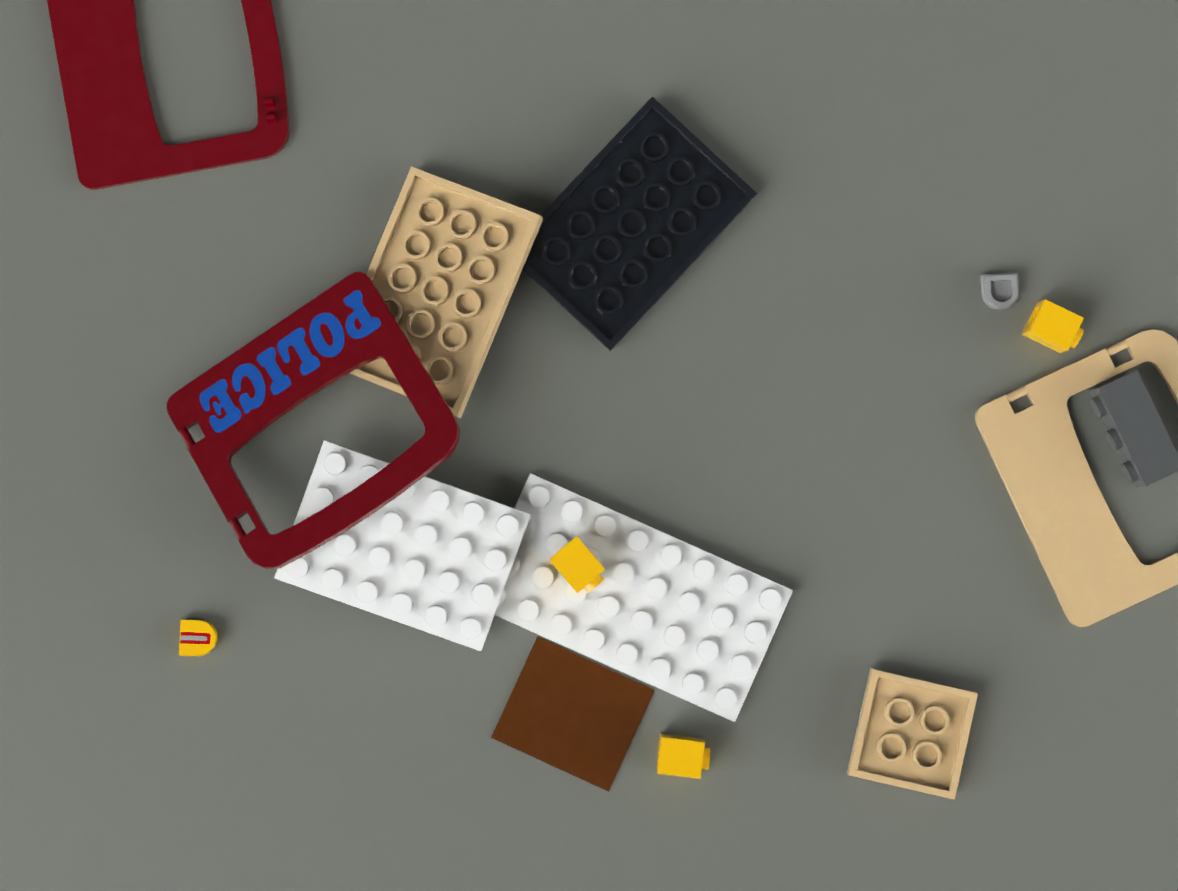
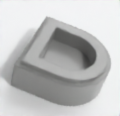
M1018 272L980 276L982 299L988 307L994 310H1005L1016 303L1020 293Z

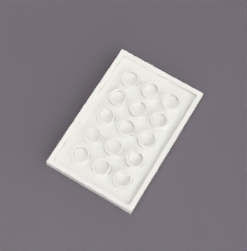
M324 440L294 525L351 492L390 463ZM425 476L394 500L349 530L303 557L277 569L274 578L482 651L531 514Z

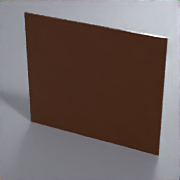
M537 636L491 738L609 792L655 690Z

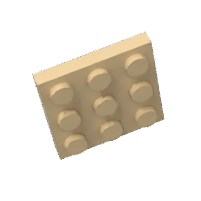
M870 668L847 774L853 777L955 800L978 693Z

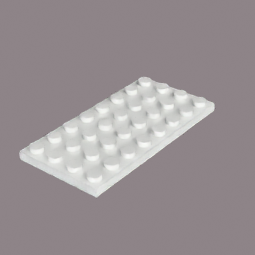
M530 473L515 508L531 515L495 615L735 722L793 590ZM576 536L580 538L605 568L600 574L604 580L589 593L584 588L577 593L549 561L552 556Z

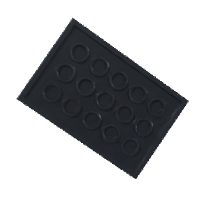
M652 96L541 214L543 221L522 270L611 352L756 197L757 193Z

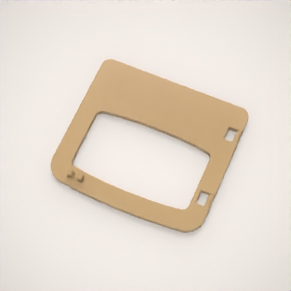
M1151 329L1139 332L979 407L975 413L976 425L1069 622L1078 627L1092 625L1178 585V551L1154 563L1144 565L1139 561L1126 541L1087 463L1067 408V401L1072 395L1143 362H1150L1155 366L1178 404V342L1173 336L1161 330ZM1127 348L1132 360L1115 367L1110 356ZM1028 395L1032 406L1014 413L1010 402Z

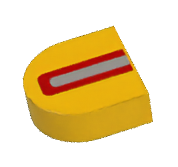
M199 619L180 620L179 656H203L215 648L218 634L216 628L210 622Z

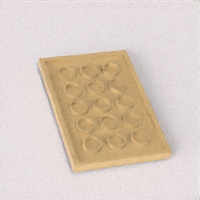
M411 166L366 275L378 289L455 417L461 419L539 231L543 217ZM378 358L349 373L407 397L385 359Z

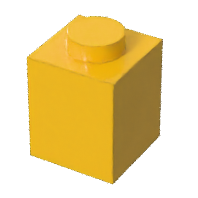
M1044 299L1037 302L1022 335L1058 353L1068 351L1070 347L1074 349L1079 343L1084 329L1080 328L1084 318Z
M578 536L573 538L549 559L577 593L583 588L589 593L604 580L600 574L605 568Z
M660 733L656 766L657 774L701 779L702 769H709L711 749L704 748L705 741L703 738Z

